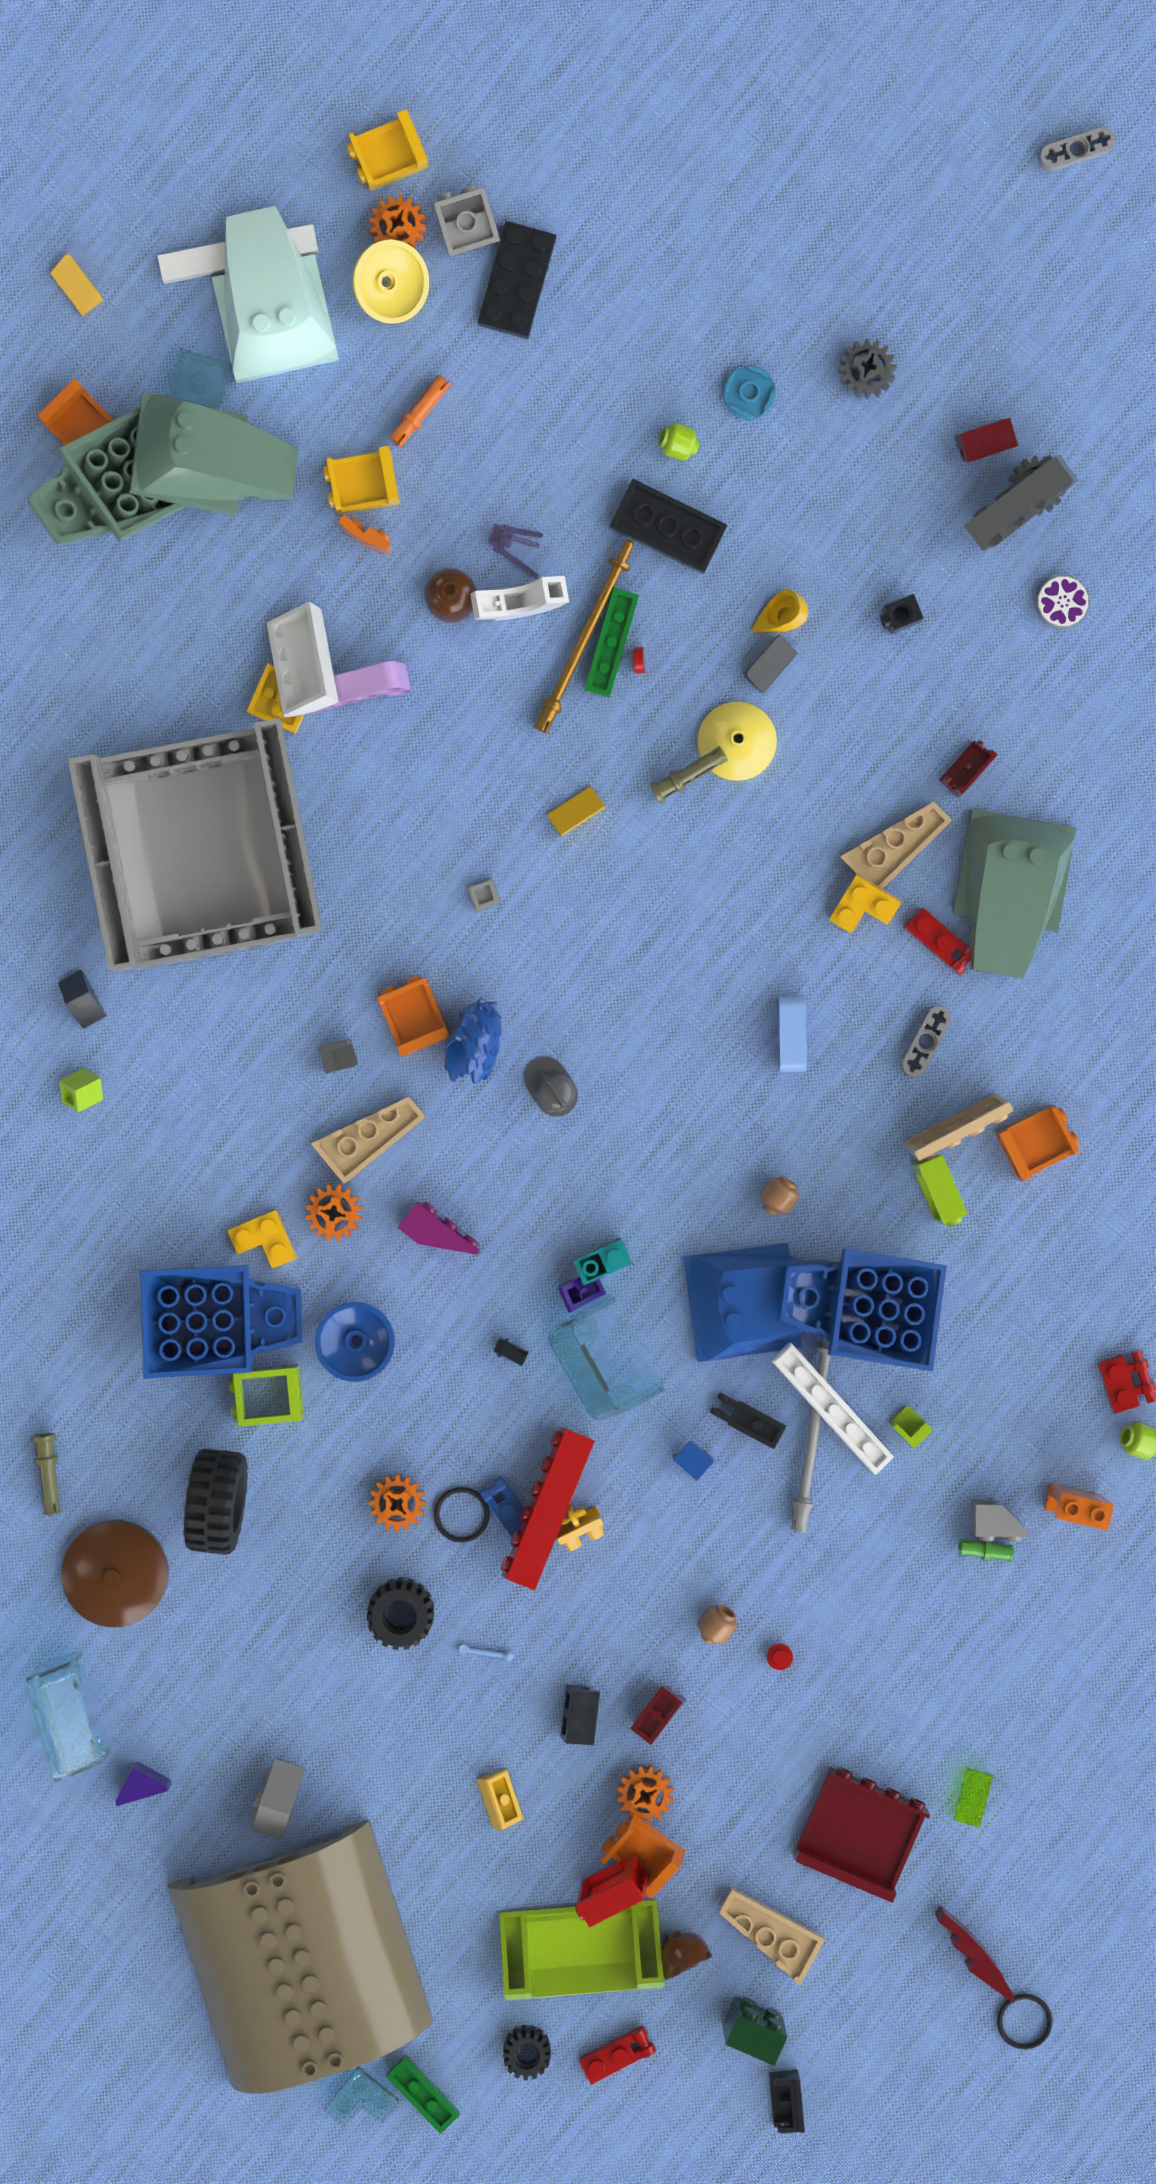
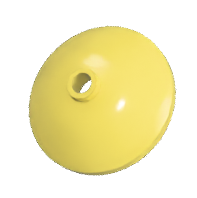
M383 240L369 246L358 258L353 272V290L357 302L366 314L383 323H401L412 318L422 308L429 290L428 270L420 254L410 245L398 240ZM384 276L388 280V283L385 287L382 285L381 282Z
M738 701L728 702L713 709L703 720L697 739L700 757L710 753L718 746L723 749L728 761L717 766L711 772L720 778L730 781L748 780L764 771L774 756L777 742L776 732L769 717L758 707ZM736 734L741 735L743 742L736 743L733 740V736Z

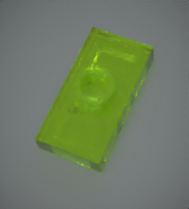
M966 1767L953 1818L954 1821L976 1827L981 1826L993 1780L992 1774Z

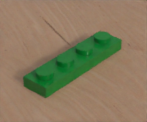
M617 588L613 589L584 691L610 698L639 595Z

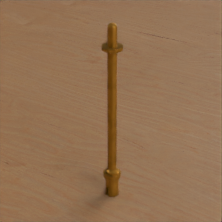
M625 540L616 559L609 558L608 562L612 565V569L551 697L546 700L544 699L541 704L543 708L533 727L543 733L549 734L557 713L562 711L560 701L621 572L630 571V567L626 562L634 547L632 540Z

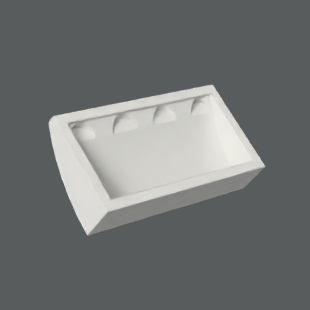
M307 602L266 622L283 716L302 715L338 703L321 608L311 602Z

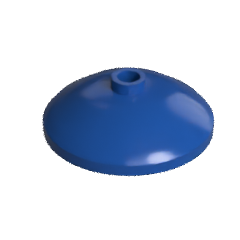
M347 1302L330 1310L319 1323L315 1335V1349L323 1367L333 1376L350 1382L365 1381L378 1375L388 1365L395 1347L394 1331L388 1318L376 1307L363 1302ZM354 1335L360 1336V1344L356 1345L352 1342Z

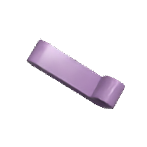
M388 661L335 675L334 680L339 702L310 713L321 712L383 694L394 696L410 692L411 686L406 664Z

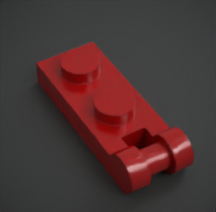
M922 907L904 928L961 976L966 970L965 966L971 961V948ZM956 949L962 953L957 960L951 957V954Z
M643 2025L579 2057V2063L591 2085L642 2058L650 2057L656 2052L653 2042H649L647 2038L648 2032ZM638 2042L640 2047L633 2049L631 2043Z

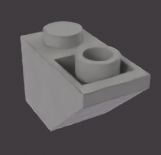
M972 1500L971 1532L975 1537H979V1540L994 1541L995 1537H1005L1006 1541H1021V1537H1029V1532L999 1501Z

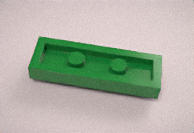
M407 2055L402 2057L386 2073V2077L440 2134L460 2116V2111Z

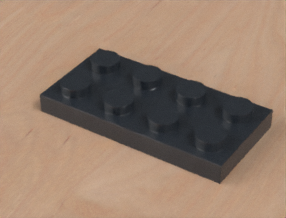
M505 221L479 315L478 326L529 340L556 243V234Z
M632 479L609 528L704 574L728 525Z

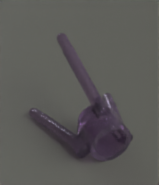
M495 523L488 538V543L494 545L493 551L502 554L535 579H539V574L506 551L504 547L510 548L512 541L539 548L540 545L538 543L515 536L514 534L542 538L543 534Z

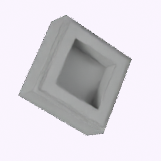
M492 878L467 887L476 913L501 904Z

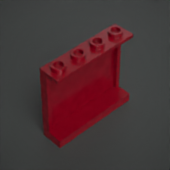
M830 1767L793 1852L795 1862L893 1903L897 1895L895 1890L896 1884L925 1818L929 1819L930 1817L925 1807L926 1804L915 1798L910 1800L902 1798V1794L892 1788L881 1789L877 1787L876 1782L869 1778L863 1777L860 1780L853 1777V1773L843 1767H838V1769Z

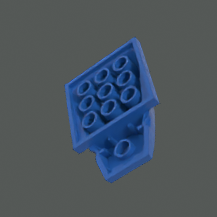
M788 1243L683 1257L697 1362L776 1352L784 1348L789 1342L796 1349L802 1348L801 1334L806 1333V1331L778 1319L785 1268L812 1264L829 1265L834 1264L836 1261L796 1259V1257L790 1256Z
M844 1248L842 1249L841 1262L829 1265L812 1264L785 1268L778 1319L829 1341L828 1355L933 1371L947 1265Z
M248 1265L140 1270L144 1379L251 1373V1358L255 1357L256 1354L264 1351L278 1350L302 1342L301 1289L253 1281L249 1279Z

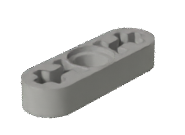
M1100 127L1048 144L1043 148L1039 156V165L1047 172H1054L1103 156L1114 145V133L1109 128ZM1099 136H1101L1102 140L1107 139L1104 147L1101 143L1095 144L1090 152V144L1095 143ZM1074 143L1080 144L1084 149V153L1080 156L1073 155L1070 152V145ZM1062 148H1064V155L1058 156L1055 163L1052 160H1046L1050 152L1052 156L1061 154Z
M933 1007L926 1013L901 1061V1069L907 1076H920L927 1068L951 1022L950 1012L945 1007ZM941 1011L943 1013L942 1018L945 1021L936 1025L934 1030L940 1031L937 1036L935 1032L924 1028L926 1024L932 1027L935 1021L932 1018V1014H938ZM923 1034H929L933 1038V1045L929 1049H923L919 1045V1038ZM915 1048L918 1052L927 1054L926 1059L920 1056L917 1061L920 1069H914L910 1072V1066L907 1064V1061L914 1060L917 1053L912 1052Z

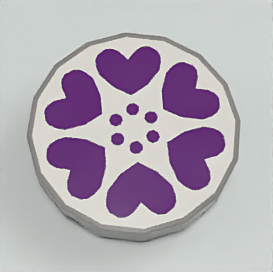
M1056 576L1049 579L1040 588L1036 597V610L1039 617L1055 629H1068L1077 625L1086 616L1089 609V594L1086 587L1078 579L1071 576Z

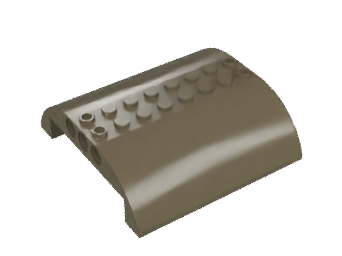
M369 1820L344 1827L342 1836L212 1879L196 1883L194 1876L168 1884L167 1887L232 2088L249 2094L275 2092L361 2066L402 2047L432 2024L431 2011Z

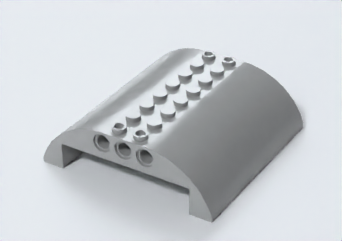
M281 718L255 722V728L103 758L90 754L68 759L110 972L197 960L290 941L322 931Z

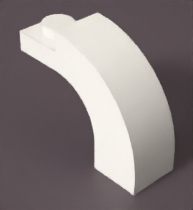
M565 576L541 577L532 583L519 587L474 591L470 594L475 620L493 619V621L526 617L558 608L569 602Z

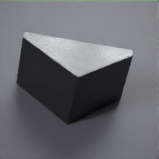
M82 970L58 982L65 1005L83 1029L107 1017Z

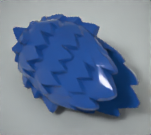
M480 997L476 1002L467 1005L463 1011H460L458 1023L445 1048V1070L448 1071L451 1081L455 1082L459 1076L464 1077L467 1073V1075H471L473 1084H476L481 1080H486L491 1075L499 1053L501 1016L495 1009L497 1002H486Z

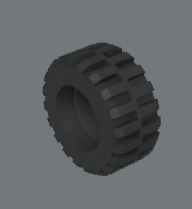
M203 1449L196 1454L189 1476L183 1519L184 1544L191 1551L227 1555L235 1550L243 1522L248 1480L247 1459L241 1452Z

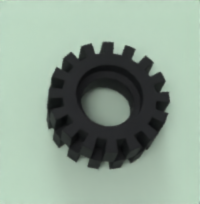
M522 2025L521 2030H518L516 2027L513 2029V2034H508L503 2049L505 2067L508 2066V2072L510 2074L514 2072L515 2077L518 2079L522 2075L523 2080H528V2076L536 2079L538 2073L542 2075L545 2068H548L549 2060L551 2059V2045L547 2035H543V2031L540 2028L536 2031L535 2026L531 2025L530 2029H526V2025ZM526 2043L532 2044L537 2049V2056L528 2062L521 2060L517 2055V2049Z

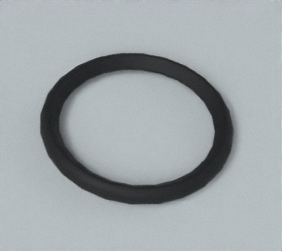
M458 1487L448 1490L439 1498L435 1506L434 1520L438 1530L444 1537L454 1542L465 1543L477 1539L483 1534L489 1523L490 1512L488 1504L480 1493L471 1488ZM462 1492L473 1495L481 1502L484 1509L482 1526L476 1533L468 1537L451 1535L443 1528L440 1522L439 1514L443 1502L455 1493Z
M1018 1994L1014 1996L1015 1998L1012 2002L1009 2000L1005 2001L997 2017L998 2031L1004 2041L1012 2047L1023 2050L1033 2049L1045 2042L1050 2035L1053 2023L1052 2013L1047 2004L1032 1994ZM1023 1999L1038 2003L1044 2009L1047 2016V2027L1044 2034L1037 2041L1028 2044L1017 2043L1010 2039L1005 2033L1002 2023L1003 2015L1008 2006L1013 2002Z

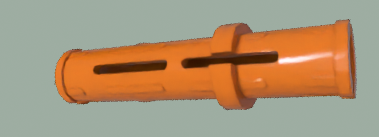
M437 375L411 410L402 415L403 420L392 434L389 435L390 440L394 439V444L402 448L415 430L418 431L420 429V423L446 390L451 387L449 382L445 383L447 380L444 377Z

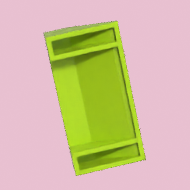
M657 1900L641 1901L590 1928L585 1920H581L578 1917L575 1907L499 1913L503 1987L506 2001L664 1988Z

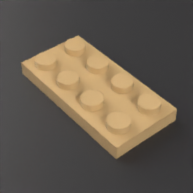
M995 1093L904 1141L903 1144L906 1150L918 1161H928L937 1156V1151L945 1147L947 1149L953 1148L961 1143L960 1139L983 1132L985 1130L984 1127L990 1123L997 1124L1008 1118L1007 1114L1014 1110L1009 1101Z

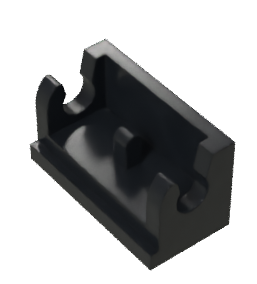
M566 1684L560 1735L566 1744L594 1745L600 1692L593 1690V1687Z
M798 2070L769 2072L774 2127H778V2133H805Z

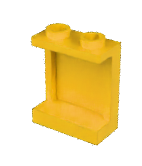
M407 109L398 112V119L358 136H355L353 132L348 134L350 143L346 144L349 155L352 160L357 159L360 166L356 169L362 184L367 183L370 191L428 168L427 156Z
M389 446L378 447L379 452L336 460H332V457L326 458L328 466H323L325 481L331 482L332 492H328L331 508H336L338 515L400 504Z

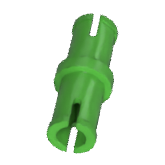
M964 1538L959 1540L958 1554L960 1556L981 1557V1560L984 1561L997 1559L1011 1562L1013 1560L1014 1548L1011 1544L991 1543V1541H975Z

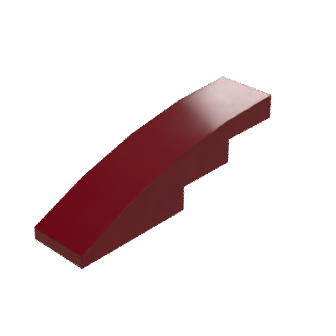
M940 1906L935 1916L940 1924L953 1933L950 1937L953 1946L968 1957L965 1961L968 1970L1012 2002L1015 1997L997 1964L984 1946L962 1922L944 1907Z

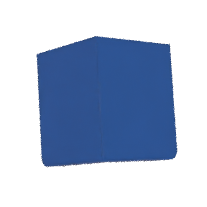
M689 1441L678 1454L675 1453L672 1456L673 1460L696 1481L714 1463L713 1457L699 1448L693 1441Z

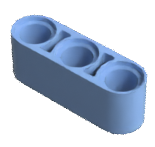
M778 996L779 1073L806 1072L805 996Z

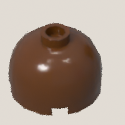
M445 568L437 571L429 579L425 587V602L428 610L436 618L443 622L456 623L466 619L473 611L470 594L477 590L473 580L465 572L456 568Z
M680 1930L666 1936L667 1942L661 1947L663 1977L667 1981L697 1966L699 1962L711 1958L712 1954L705 1941L695 1933L681 1934Z

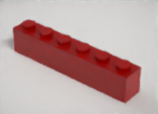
M561 1427L560 1431L554 1433L551 1440L552 1451L549 1456H545L541 1465V1471H543L539 1481H535L531 1490V1496H533L531 1503L523 1509L521 1528L519 1531H515L511 1539V1546H513L509 1556L506 1555L501 1564L500 1570L503 1571L501 1576L506 1580L534 1591L536 1590L595 1440L564 1427Z

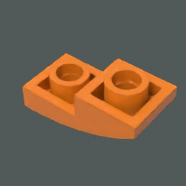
M346 514L338 521L340 528L362 545L386 554L392 551L389 544L391 539L382 529L376 531L371 526L363 533L364 526L355 517L350 519Z

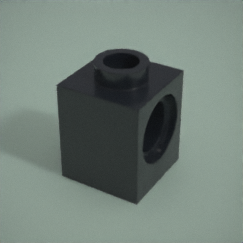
M914 594L885 605L880 615L884 629H889L891 635L917 625L924 619ZM895 610L904 611L906 620H896L893 612Z

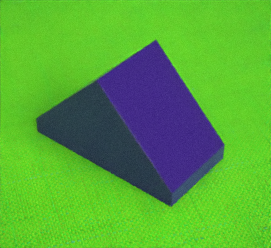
M579 1276L558 1285V1290L568 1313L606 1294L600 1279L583 1285Z
M137 1761L115 1801L116 1806L167 1792L172 1784L171 1780Z

